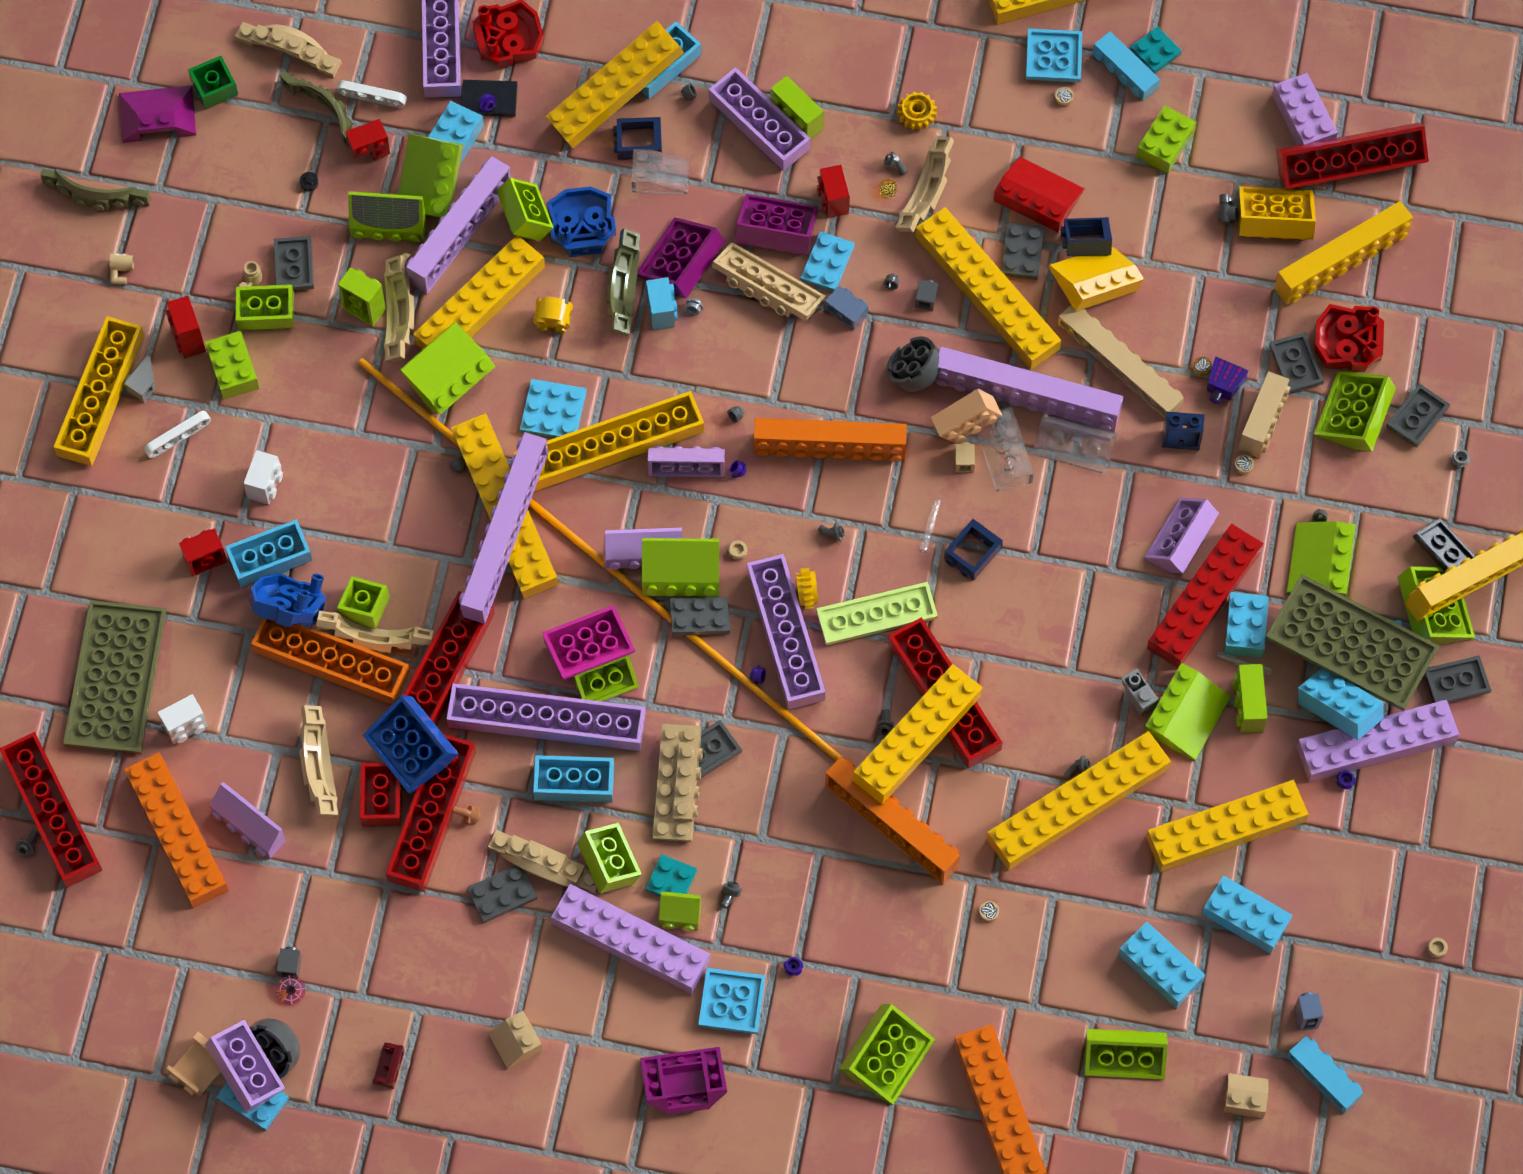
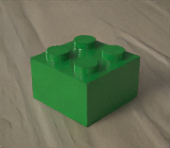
M222 56L188 69L190 81L205 109L238 95L236 83Z

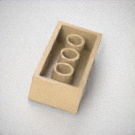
M1268 371L1242 433L1238 451L1260 458L1262 452H1266L1270 437L1274 433L1276 423L1279 421L1282 413V408L1285 406L1291 387L1288 386L1290 379Z

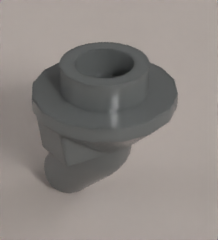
M892 151L886 155L884 159L886 169L896 166L901 176L908 172L895 152Z
M835 523L832 528H827L824 525H820L818 531L825 536L835 538L838 541H842L845 536L843 526H839L838 523Z
M888 709L882 710V721L876 725L877 733L880 736L886 737L895 727L894 722H890Z
M1082 755L1079 760H1075V763L1064 774L1070 779L1077 770L1081 773L1090 768L1089 759Z
M32 829L26 840L21 838L16 843L15 847L19 854L28 857L34 853L35 846L33 843L39 835L37 831Z
M728 881V884H723L722 892L726 893V896L720 904L722 908L727 909L734 896H740L742 888L739 887L738 883Z

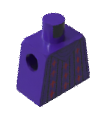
M1215 357L1206 389L1212 393L1209 400L1214 404H1220L1222 398L1231 400L1246 381L1249 370Z

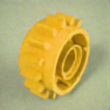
M913 92L910 95L906 94L905 99L901 98V104H898L897 116L900 117V123L905 124V128L909 127L911 130L918 129L921 131L923 128L927 129L929 124L933 125L934 119L937 117V106H935V100L930 99V95L926 96L923 92Z
M809 567L800 568V573H796L799 606L804 605L805 610L814 609V604H819L815 571H810Z

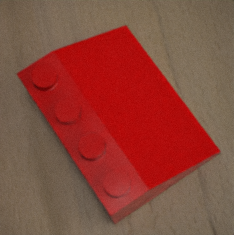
M1019 156L994 190L993 201L1059 233L1060 227L1064 225V219H1067L1084 188Z

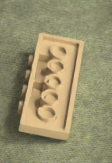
M733 242L712 263L714 269L727 275L726 281L730 287L739 288L744 291L747 297L758 299L761 305L765 307L770 306L780 316L785 315L789 317L791 314H794L807 321L824 302L826 297Z
M662 724L653 840L692 842L694 817L698 816V805H695L696 798H699L700 787L697 786V779H701L699 760L703 758V748H700L701 726Z

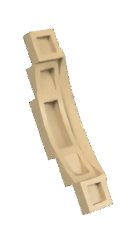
M242 22L235 35L237 41L250 46L257 44L288 53L317 69V72L333 78L342 64L341 59L328 55L313 38L289 26H261L258 24L255 27Z
M935 137L932 146L928 150L925 164L913 195L899 214L900 218L895 226L898 232H914L918 221H924L928 211L935 209L947 183V178L944 175L951 162L948 157L954 143L951 137Z
M401 255L386 260V271L384 273L387 305L384 349L385 361L389 364L405 359V346L410 345V331L414 330V296L410 294V277L405 275V257Z
M319 611L316 624L317 627L326 630L334 629L335 637L344 640L352 639L353 644L370 650H376L379 653H391L392 647H397L401 650H411L412 643L419 646H430L434 630L416 626L401 630L374 629L357 624L339 613Z
M304 705L301 707L303 727L300 729L302 748L299 750L304 786L309 787L310 800L315 802L317 817L335 818L338 815L337 795L322 707Z
M496 830L488 845L489 850L500 854L501 857L540 878L565 887L572 884L592 895H595L598 890L590 870L586 869L584 865L567 858V855L531 840L529 842L518 836L513 835L512 837Z

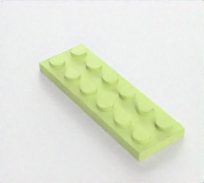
M928 582L816 608L826 646L902 628L921 617L924 622L938 619Z

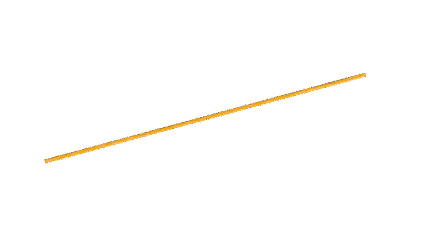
M361 358L358 364L458 446L453 432L365 359ZM531 498L529 506L605 569L604 558ZM606 569L671 624L670 613L650 596H642V589L619 570ZM685 635L835 761L841 757L837 751L697 635Z

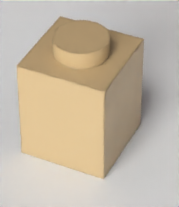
M968 442L955 444V472H974V444Z

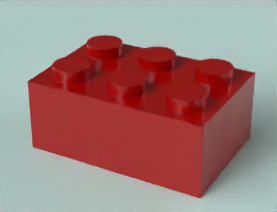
M189 296L167 302L168 309L165 312L178 352H182L185 359L206 352L200 327Z
M361 763V825L401 826L402 784L385 763Z

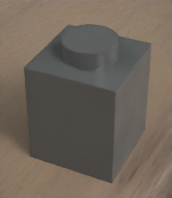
M929 279L920 280L915 302L916 308L934 310L938 283Z
M295 947L280 948L277 966L279 977L289 978L290 975V978H299L302 958L300 950Z

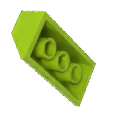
M1086 1029L1085 1076L1165 1080L1168 1048L1167 1033Z

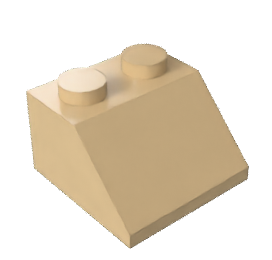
M524 1011L504 1020L489 1034L507 1070L543 1051L542 1044Z
M1228 1073L1223 1113L1263 1119L1267 1107L1268 1079Z

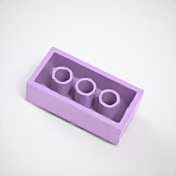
M1308 73L1274 84L1272 97L1297 146L1337 138L1338 132Z

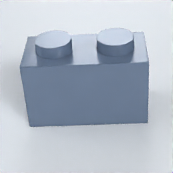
M840 285L825 300V310L852 330H855L868 315L866 302L862 299H857L850 290L842 288Z
M1312 992L1303 993L1298 997L1294 1007L1299 1031L1319 1028L1323 1019L1319 994H1313Z

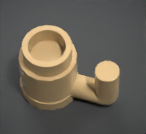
M111 253L110 282L112 284L127 285V277H118V271L133 270L134 255Z
M248 261L245 263L243 268L245 282L240 283L239 286H256L261 283L263 276L260 266L256 262Z

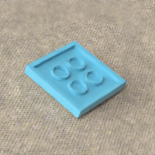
M1028 28L1026 80L1080 83L1082 31Z
M531 379L520 432L556 438L578 430L587 388Z
M707 968L698 1027L758 1035L766 975Z

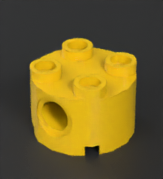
M543 297V300L537 298L533 319L537 329L547 331L548 328L555 329L558 333H566V330L570 327L573 304L571 302L565 304L564 299L556 297Z

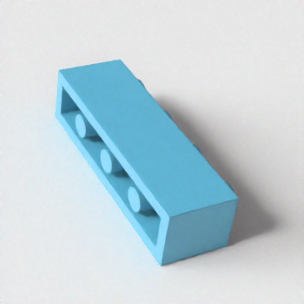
M1111 31L1094 44L1093 54L1095 58L1102 61L1107 69L1119 78L1123 85H1127L1134 96L1139 97L1143 101L1159 88L1160 79Z
M1305 1036L1289 1051L1287 1058L1343 1114L1361 1099L1363 1095L1361 1086L1355 1081L1352 1082L1347 1077L1346 1071L1341 1067L1338 1068L1333 1063L1331 1056L1319 1049V1045L1315 1040Z

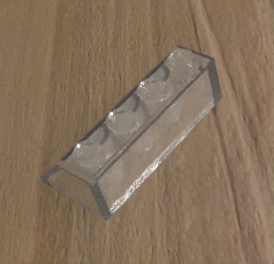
M1012 407L1001 409L1002 416L997 418L995 423L982 427L981 431L977 433L996 492L1033 482L1034 473Z
M1044 413L1033 455L1106 474L1117 432Z

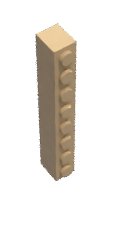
M1070 305L1059 315L1058 325L1163 418L1166 416V411L1176 412L1182 407L1184 398L1181 392L1177 389L1174 390L1165 378L1159 377L1150 365L1143 363L1139 355L1132 353L1124 342H1119L1110 330L1103 328L1095 317L1087 314L1085 309L1075 311L1072 305Z

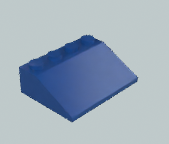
M402 695L362 735L408 793H412L443 770L459 754L412 696Z

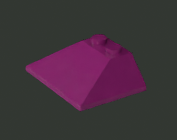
M192 85L119 93L123 143L141 141V134L176 130L178 137L196 135Z
M720 1047L640 1058L647 1104L668 1115L710 1109L727 1093Z

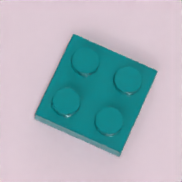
M1158 26L1130 47V50L1154 74L1182 53V50Z
M661 854L647 884L646 891L660 897L661 891L687 894L698 869Z

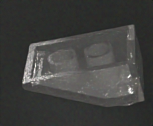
M633 149L632 192L687 194L689 160L655 150Z

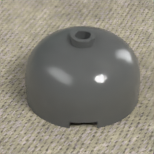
M918 336L911 338L910 343L902 348L898 347L891 355L886 367L889 379L899 389L906 392H918L928 388L939 376L940 350L927 337Z
M271 1018L261 1019L253 1023L249 1028L263 1052L268 1051L269 1054L266 1057L274 1070L286 1060L285 1065L281 1069L275 1070L281 1079L296 1066L299 1060V1040L294 1031L284 1022Z

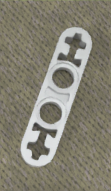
M340 80L336 88V92L342 96L395 108H404L407 97L399 92Z
M206 411L197 413L149 442L144 447L145 453L149 458L160 455L206 427L211 422L210 416Z

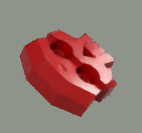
M518 0L501 7L498 4L492 6L481 5L478 8L479 15L472 23L481 60L487 59L499 68L513 66L514 62H528L537 58L544 41L538 13L525 1Z
M1332 304L1327 306L1316 321L1314 351L1326 368H1348L1350 371L1365 372L1374 362L1381 361L1384 345V320L1378 316L1379 309L1376 306H1354L1353 309Z

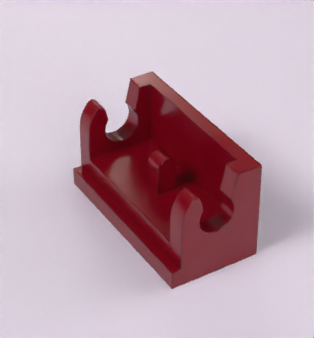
M384 1043L373 1084L392 1089L395 1088L405 1053L404 1046Z

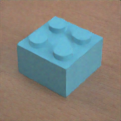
M668 277L646 280L647 301L652 329L658 330L675 327V320H678L673 284H669Z

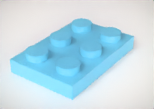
M820 231L802 273L801 281L834 292L841 281L855 243Z
M228 1083L224 1085L216 1097L217 1100L267 1131L289 1100L288 1095L280 1092L263 1105L245 1113Z

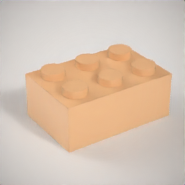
M976 389L935 414L931 419L940 437L958 444L965 441L967 436L980 432L981 428L987 424L995 423L1002 414L992 395Z

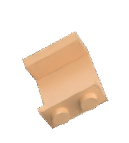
M197 1032L193 1037L195 1043L173 1068L168 1066L167 1071L169 1073L168 1077L174 1083L178 1084L180 1082L185 1086L183 1089L191 1096L195 1094L200 1098L221 1071L205 1046L208 1039Z

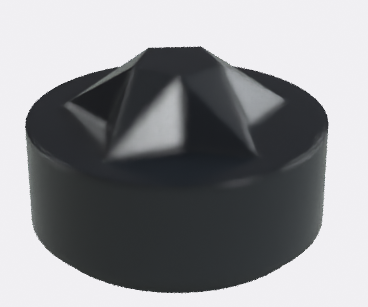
M305 172L301 175L300 186L302 189L313 191L318 187V177L315 173Z

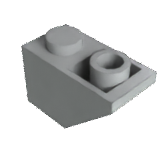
M146 356L144 360L137 364L136 370L126 377L124 383L126 391L143 403L156 390L153 365L149 356Z
M1138 669L1121 677L1129 701L1140 717L1156 708L1159 699Z

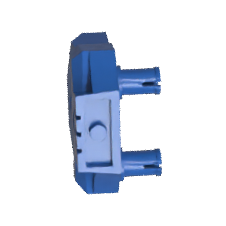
M589 186L565 189L547 202V209L554 227L550 231L552 243L562 247L569 254V257L602 254L607 243L616 236L614 216H611V194Z
M282 573L262 576L251 587L248 600L252 610L261 618L276 620L275 624L284 627L299 624L311 629L317 621L319 611L324 610L327 598L321 591L324 576L317 573L313 574L311 584L304 581L299 582Z

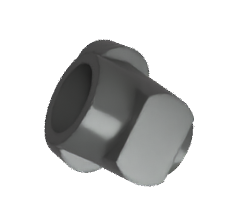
M1220 194L1219 204L1221 210L1217 212L1218 220L1225 226L1232 225V221L1239 220L1238 208L1233 206V198L1229 194Z

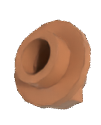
M454 806L452 812L453 814L464 816V822L469 825L476 824L481 817L480 809L476 806H468V809Z

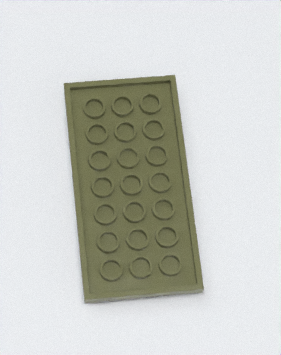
M1301 574L1265 637L1266 640L1354 684L1403 712L1440 647Z
M90 600L64 736V746L141 755L166 619V608Z

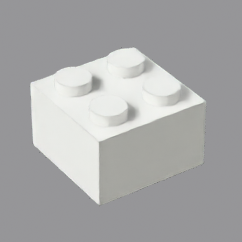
M256 450L243 483L247 499L269 505L271 499L275 498L277 483H280L283 478L278 456Z
M193 694L158 712L161 723L173 745L186 741L189 736L199 734L208 727L204 713Z

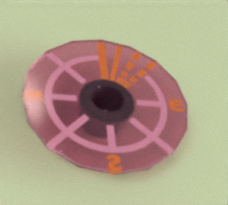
M287 975L277 983L276 994L281 1002L293 1005L303 999L306 988L304 982L299 977Z

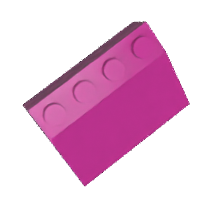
M614 605L542 632L546 649L563 680L635 653V649Z

